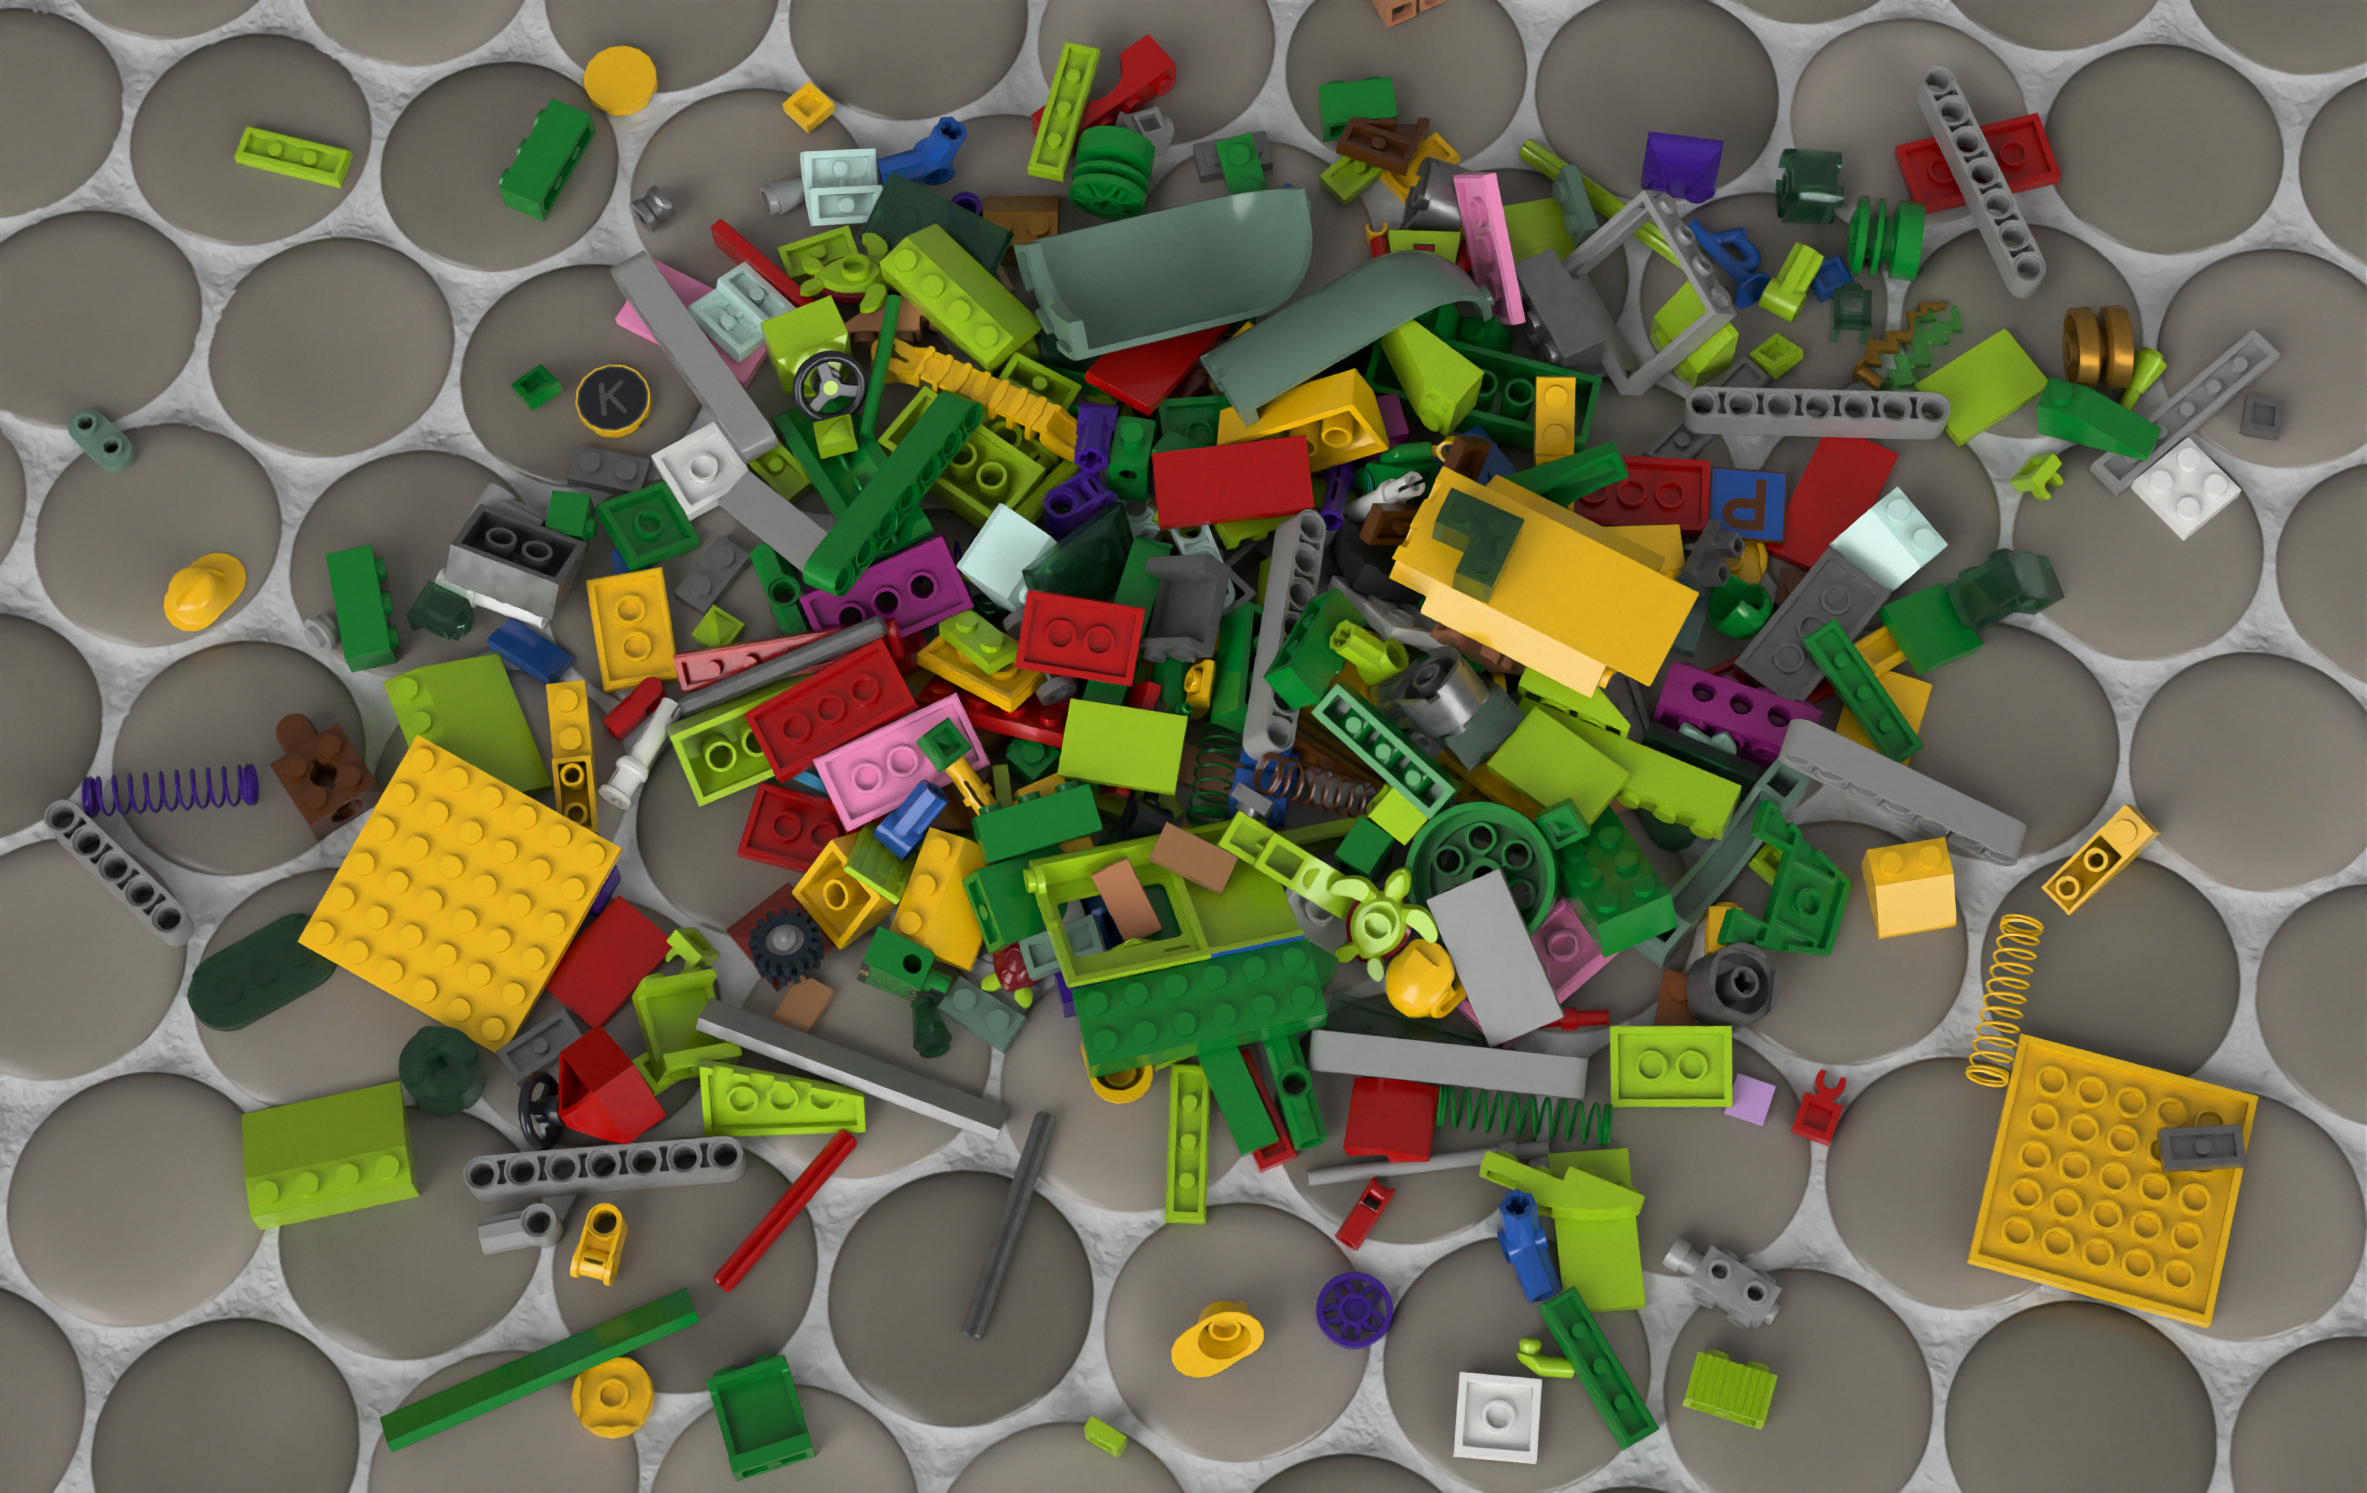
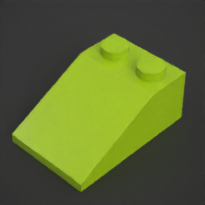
M1412 319L1381 337L1380 345L1416 415L1420 417L1422 423L1429 430L1439 431L1445 437H1448L1475 407L1484 372Z
M1526 666L1518 684L1517 701L1520 702L1524 696L1629 739L1631 725L1599 687L1593 696L1589 698Z

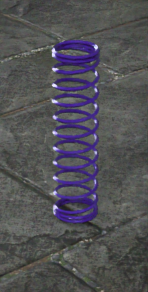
M240 764L237 766L239 788L237 800L234 804L229 795L227 771L223 765L221 768L223 794L220 805H218L211 787V770L207 767V797L205 805L202 806L196 792L195 770L191 768L192 794L189 807H186L180 792V774L176 769L174 772L176 798L173 808H170L165 796L164 773L160 770L159 787L161 793L157 810L154 809L151 803L148 774L144 772L143 786L145 799L141 811L138 810L133 797V777L129 773L127 775L129 803L126 812H123L119 804L117 777L113 774L111 784L114 799L110 813H107L102 801L101 777L98 775L95 782L92 776H86L82 782L84 813L90 818H95L99 814L100 808L107 817H111L116 807L122 815L126 816L132 806L141 815L146 810L147 804L154 813H158L161 810L163 802L170 812L177 808L179 802L184 810L189 811L195 800L198 807L204 810L208 806L210 798L214 806L220 809L224 805L226 798L232 807H236L241 800V795L248 806H255L259 796L257 772L253 764H246L243 773L242 766Z

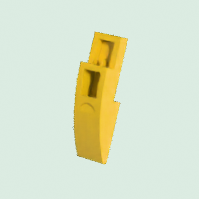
M1536 376L1533 467L1574 454L1575 376ZM1574 502L1564 508L1574 512Z
M580 680L546 684L553 759L551 760L556 812L594 833H599L593 727L590 721L587 682Z

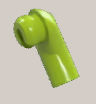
M1524 1336L1519 1340V1349L1516 1350L1518 1360L1538 1376L1573 1377L1575 1371L1567 1358L1549 1357L1540 1353L1542 1344L1538 1338Z

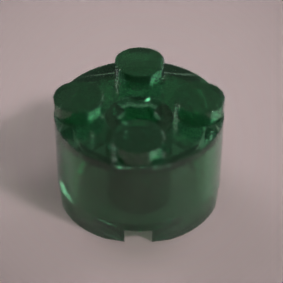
M1785 148L1778 168H1785V171L1782 175V180L1776 179L1775 203L1778 218H1783L1781 220L1782 223L1832 224L1835 208H1842L1844 202V187L1838 185V174H1840L1842 169L1841 152Z
M425 1026L419 1029L416 1035L407 1042L400 1055L399 1077L416 1105L430 1115L439 1117L454 1115L453 1113L465 1108L467 1110L475 1105L483 1094L487 1080L484 1062L473 1041L456 1028ZM445 1067H449L448 1072L441 1071L438 1076L436 1075V1073L439 1070H444Z

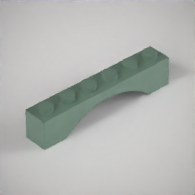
M1777 758L1754 785L1746 799L1735 812L1722 840L1715 839L1692 868L1670 890L1677 927L1632 947L1662 969L1705 918L1709 906H1714L1748 866L1747 864L1766 844L1764 841L1750 835L1759 803L1766 800L1772 801L1779 808L1777 812L1786 820L1804 798L1810 779L1804 774L1782 764L1779 758Z

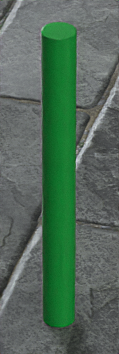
M888 295L859 433V436L864 439H874L902 302V298L897 295Z

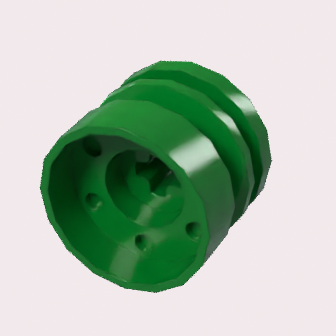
M1108 125L1095 126L1084 130L1079 136L1075 156L1076 167L1072 170V182L1068 190L1069 200L1078 209L1099 218L1120 220L1140 215L1145 210L1146 195L1149 190L1148 179L1152 174L1155 159V146L1140 133L1123 127Z
M1860 196L1857 207L1850 219L1846 252L1849 259V274L1859 275L1863 260L1868 259V276L1874 277L1878 271L1880 261H1887L1889 279L1914 281L1922 249L1925 203L1900 200L1894 215L1887 216L1885 198L1877 200L1875 213L1870 214V197Z

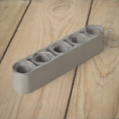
M61 799L54 801L47 807L44 821L57 841L167 945L175 947L184 945L191 939L194 933V924L183 906L75 803L70 800ZM74 817L71 825L59 828L62 820ZM94 842H101L96 851L85 853L88 845ZM127 867L123 876L115 879L111 878L112 873L116 869ZM148 892L154 893L150 901L138 904V899L141 895ZM171 918H181L179 924L173 929H164L165 924Z

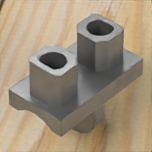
M1709 519L1701 536L1694 544H1682L1685 565L1681 572L1693 583L1694 590L1699 592L1698 597H1706L1712 586L1725 587L1730 577V569L1725 561L1727 558H1740L1745 549V543L1738 532L1726 531L1719 519Z

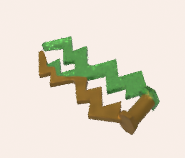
M1918 302L1919 311H1906L1909 330L1885 331V341L1868 339L1864 357L1856 363L1852 372L1853 381L1856 383L1862 381L1874 391H1892L1915 387L1911 368L1931 367L1925 346L1949 345L1946 334L1962 333L1963 328L1957 306H1951V323L1936 322L1933 313L1946 310L1947 303ZM1920 323H1932V331H1922ZM1898 342L1911 344L1914 355H1894L1897 370L1887 368L1886 373L1888 377L1885 379L1868 368L1882 367L1879 354H1900Z

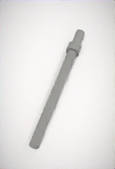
M1515 1140L1498 1142L1496 1147L1430 1155L1429 1162L1391 1163L1390 1160L1312 1169L1307 1170L1309 1186L1371 1179L1374 1176L1379 1178L1481 1165L1487 1150L1493 1153L1505 1151L1516 1156L1519 1160L1547 1157L1549 1145L1547 1140L1516 1144Z

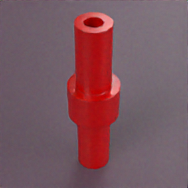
M1562 1007L1565 1017L1540 1028L1561 1027V1031H1577V1027L1609 1025L1608 1009L1576 1011V1007Z

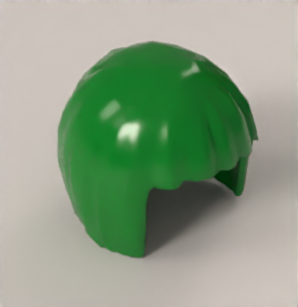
M1730 573L1725 587L1714 586L1712 588L1708 604L1709 623L1718 634L1736 640L1750 639L1757 635L1771 618L1773 611L1771 598L1763 586L1756 583L1748 584Z

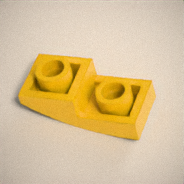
M1207 659L1191 667L1185 677L1184 690L1187 691L1185 702L1191 703L1193 707L1191 719L1197 720L1203 717L1210 708L1216 675L1215 661Z

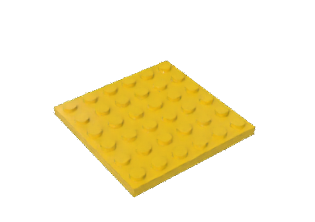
M417 735L297 942L496 1053L497 1050L517 1038L624 849Z
M2021 1033L2018 1037L1967 1263L2208 1328L2212 1322L2243 1168L2162 1173L2157 1132L2160 1129L2241 1124L2246 1155L2258 1096Z

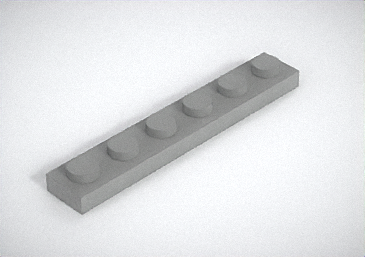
M2253 328L2146 418V420L2161 428V434L2148 462L2107 451L2092 464L2090 471L2118 496L2135 479L2180 444L2276 363L2281 354Z

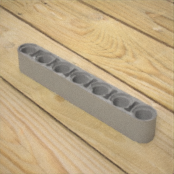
M1930 65L1922 72L1916 94L1917 102L2007 289L2017 298H2031L2037 294L2046 272L2045 260L1954 73L1945 65ZM1929 86H1938L1942 90H1934ZM1944 116L1953 117L1957 121H1949ZM1959 147L1969 148L1972 152H1964ZM1974 178L1984 179L1987 183H1978ZM1989 209H1996L2000 211L2002 215L1993 214L1989 211ZM2004 241H2013L2018 246H2009ZM2019 272H2027L2034 278H2025Z
M642 250L611 268V274L623 295L742 462L747 465L779 446L778 439L767 420L648 254Z
M1702 386L1696 387L1688 393L1682 420L1688 430L1698 434L1929 440L1935 439L1942 434L1951 408L1946 397L1934 392ZM1700 406L1706 408L1709 412L1700 414L1694 411L1693 408ZM1742 408L1746 410L1747 414L1739 415L1731 409ZM1770 409H1780L1784 411L1785 415H1774L1770 412ZM1808 410H1819L1823 413V416H1813L1809 414ZM1846 411H1857L1862 417H1851ZM1885 412H1895L1900 418H1889ZM1923 413H1933L1939 419H1928L1923 415Z
M1312 509L1303 510L1283 521L1277 526L1275 531L1243 733L1245 752L1255 761H1259L1268 752L1279 754L1288 750L1295 740L1299 709L1293 711L1263 677L1311 598L1317 596L1326 538V524L1322 516Z
M1793 719L1789 722L1778 757L1782 764L1937 838L1945 837L1946 842L1990 863L2003 867H2012L2017 864L2027 830L2026 825L2021 821L1814 722L1804 719Z
M1312 1030L1307 1070L1584 1100L1588 1059Z
M716 1136L482 1155L474 1157L466 1164L463 1176L465 1183L475 1198L480 1201L490 1202L731 1182L743 1176L746 1171L747 1161L738 1140L730 1136ZM725 1152L737 1154L735 1162L731 1165L721 1166L717 1164V1159L721 1154ZM692 1155L697 1158L694 1166L689 1169L676 1167L677 1162L683 1156ZM650 1158L656 1161L655 1167L649 1172L642 1173L636 1170L637 1165L643 1159ZM613 1162L616 1164L611 1174L606 1176L596 1174L597 1168L602 1163ZM572 1165L575 1167L573 1175L569 1178H556V1173L562 1166ZM531 1168L535 1170L533 1177L529 1181L524 1183L515 1181L516 1175L522 1169ZM486 1171L494 1173V1177L489 1184L484 1186L475 1184L476 1178L481 1173Z

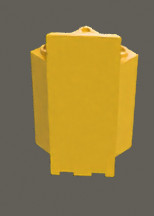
M1445 466L1441 468L1436 477L1428 499H1424L1410 524V530L1405 541L1395 551L1392 559L1396 560L1389 576L1390 579L1426 596L1420 613L1589 698L1593 696L1599 686L1606 689L1613 674H1616L1617 671L1650 687L1699 595V592L1667 577L1665 573L1660 571L1666 559L1665 557L1497 474L1485 487Z

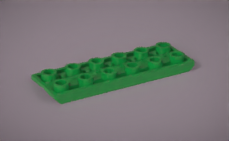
M839 395L834 399H828L819 412L833 413L840 411L851 401L848 396ZM793 407L772 417L773 425L837 523L888 457L875 437L874 439H864L859 436L862 418L858 412L851 417L858 450L821 459L818 451L813 425L814 421L805 417L798 407ZM917 504L871 564L934 534L933 528L919 504Z

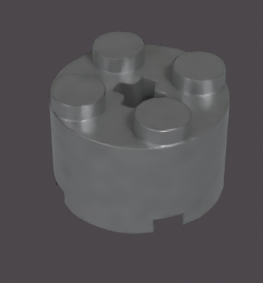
M1426 157L1415 174L1422 178H1420L1416 187L1410 186L1403 213V223L1407 224L1405 228L1413 231L1459 232L1463 224L1453 177L1456 174L1472 171L1439 159Z
M1441 646L1427 652L1431 658L1422 664L1416 659L1402 672L1394 686V693L1398 697L1395 700L1425 736L1439 737L1450 733L1455 737L1463 734L1471 724L1470 718L1487 701L1490 691L1454 647Z
M1734 943L1697 959L1693 963L1686 981L1687 1009L1689 1014L1707 1026H1732V1031L1763 1018L1776 1006L1780 995L1779 976L1776 969L1772 970L1766 961L1768 956L1754 945Z

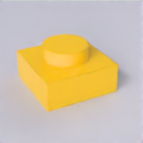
M810 81L782 103L783 111L808 134L836 111L835 104Z

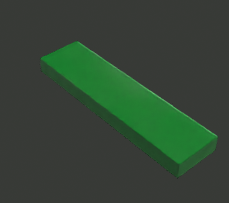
M1836 618L1801 641L1879 754L1902 763L1924 748L1920 739Z
M1576 1287L1569 1288L1537 1307L1620 1449L1624 1451L1658 1431V1425Z

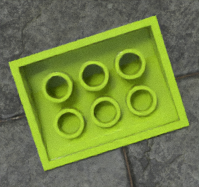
M499 653L418 667L383 681L409 748L415 737L419 735L529 797L553 789Z
M401 1081L242 1114L244 1174L250 1218L260 1230L420 1197Z

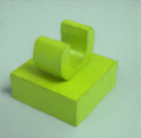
M2054 453L2031 455L2009 482L2018 492L2031 491L2036 499L2040 501L2049 500L2051 495L2046 491L2045 484L2047 481L2052 487L2063 484L2062 477L2056 473L2062 462Z
M695 927L675 929L667 939V942L673 949L668 951L665 960L668 963L676 962L681 956L685 960V966L681 971L691 967L712 966L721 955Z

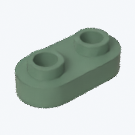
M84 409L72 416L68 424V431L74 443L103 470L110 473H119L131 466L135 458V450L130 440L104 415L94 409ZM93 423L89 429H82L84 424ZM111 446H118L115 452L107 453Z

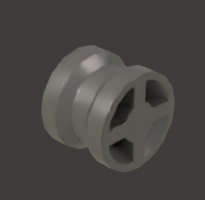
M654 185L646 191L644 198L635 199L629 204L636 219L650 233L655 232L659 228L661 221L664 219L670 220L676 215V211L669 199Z

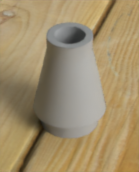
M802 178L767 181L766 186L759 189L762 205L769 216L776 214L780 217L805 202Z

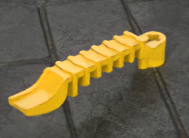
M894 337L885 384L898 382L914 385L919 388L926 381L932 384V391L937 394L944 389L978 401L982 404L983 408L988 409L987 417L994 419L998 414L1006 417V427L1011 430L1018 423L1025 426L1024 438L1029 441L1039 432L1040 442L1047 450L1061 458L1074 462L1075 446L1078 435H1076L1078 420L1072 417L1062 406L1047 402V398L1043 396L1040 398L1028 393V390L1025 388L1019 389L1014 387L1006 379L1001 381L994 378L988 371L983 373L974 369L972 364L968 362L963 364L954 360V356L950 354L947 356L935 351V347L931 345L929 348H917ZM878 339L873 343L871 347V372L873 369Z

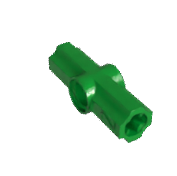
M767 543L757 545L749 553V557L768 599L771 613L776 618L782 635L814 631L800 602L801 587L795 579L788 560ZM784 594L794 596L791 601L786 603L777 601Z
M1296 1033L1262 1040L1276 1087L1277 1100L1282 1107L1294 1149L1308 1150L1318 1147L1320 1144L1328 1141V1135L1312 1087V1076L1307 1070ZM1297 1081L1304 1085L1305 1089L1299 1094H1290L1285 1091L1284 1086L1289 1082Z

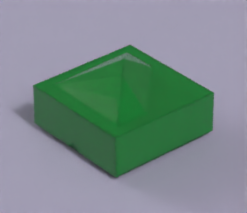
M539 364L511 384L514 393L532 411L563 391L559 381L542 364Z
M949 717L915 741L939 773L972 749Z
M1571 797L1537 812L1535 816V822L1546 835L1555 851L1590 835L1591 827Z

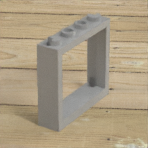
M1643 190L1561 262L1605 339L1601 362L1620 395H1643L1737 315L1730 304L1731 297L1729 293L1719 285L1712 273L1713 266L1711 262L1699 251L1694 242V233L1682 222L1676 211L1677 205L1675 201L1665 192ZM1653 218L1707 312L1640 368L1587 274L1647 221Z

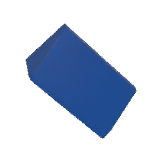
M511 618L494 631L486 640L490 650L499 653V656L545 685L557 683L575 660L572 655L514 618Z

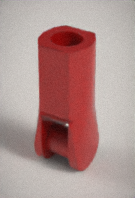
M656 677L644 679L630 696H627L601 720L604 728L616 740L621 742L647 716L656 711L662 698H667L660 679Z
M1375 1176L1371 1179L1335 1234L1339 1242L1354 1251L1359 1250L1397 1191L1393 1187L1389 1190L1379 1184V1178ZM1369 1196L1380 1203L1376 1211L1365 1204Z

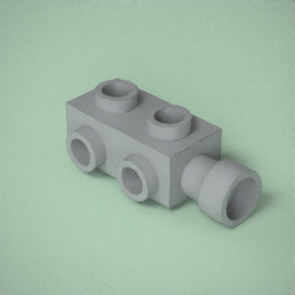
M1678 1236L1662 1264L1674 1272L1679 1269L1692 1277L1687 1288L1693 1291L1691 1297L1694 1301L1709 1309H1712L1714 1304L1728 1312L1727 1320L1742 1330H1748L1750 1326L1757 1330L1762 1322L1768 1325L1772 1323L1782 1306L1781 1303L1776 1301L1782 1288L1775 1285L1776 1280L1771 1275L1759 1269L1752 1271L1740 1263L1741 1259L1735 1253L1721 1247L1718 1250L1711 1246L1704 1257L1691 1249V1243ZM1712 1269H1718L1726 1274V1277L1723 1279L1715 1278L1712 1274ZM1750 1289L1759 1294L1761 1300H1751L1748 1297L1747 1291Z

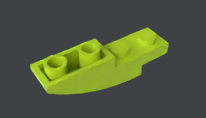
M1240 810L1236 812L1217 843L1253 867L1345 922L1350 908L1357 901V899L1330 894L1332 883L1336 879L1347 875Z
M1488 1150L1480 1166L1479 1177L1512 1190L1519 1189L1523 1193H1531L1537 1204L1538 1215L1573 1221L1623 1219L1639 1215L1645 1196L1639 1194V1190L1633 1185L1621 1181L1616 1182V1184L1601 1179V1175L1595 1170L1584 1166H1579L1578 1169L1569 1166L1564 1179L1561 1180L1556 1178L1557 1174L1546 1167L1534 1166V1168L1518 1163L1519 1159L1508 1152L1496 1151V1153Z

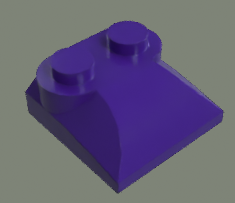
M1649 131L1641 174V188L1643 190L1665 192L1672 198L1685 199L1690 203H1704L1715 195L1724 141Z

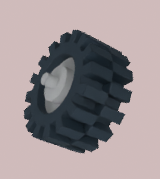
M779 908V916L775 917L773 911L766 913L767 922L761 918L756 922L757 929L752 928L750 932L751 940H749V947L755 968L757 967L758 973L762 978L766 975L767 981L774 984L778 977L780 985L787 986V980L792 978L795 985L801 983L799 976L804 975L807 980L813 976L811 967L818 971L821 966L820 959H824V945L818 924L815 920L812 922L811 915L805 912L801 917L800 909L793 908L791 915H788L786 908Z

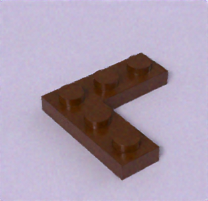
M1456 436L1449 448L1448 456L1443 466L1476 482L1492 444L1483 437ZM1373 503L1366 516L1359 538L1368 545H1401L1405 541L1410 530V524L1422 504Z

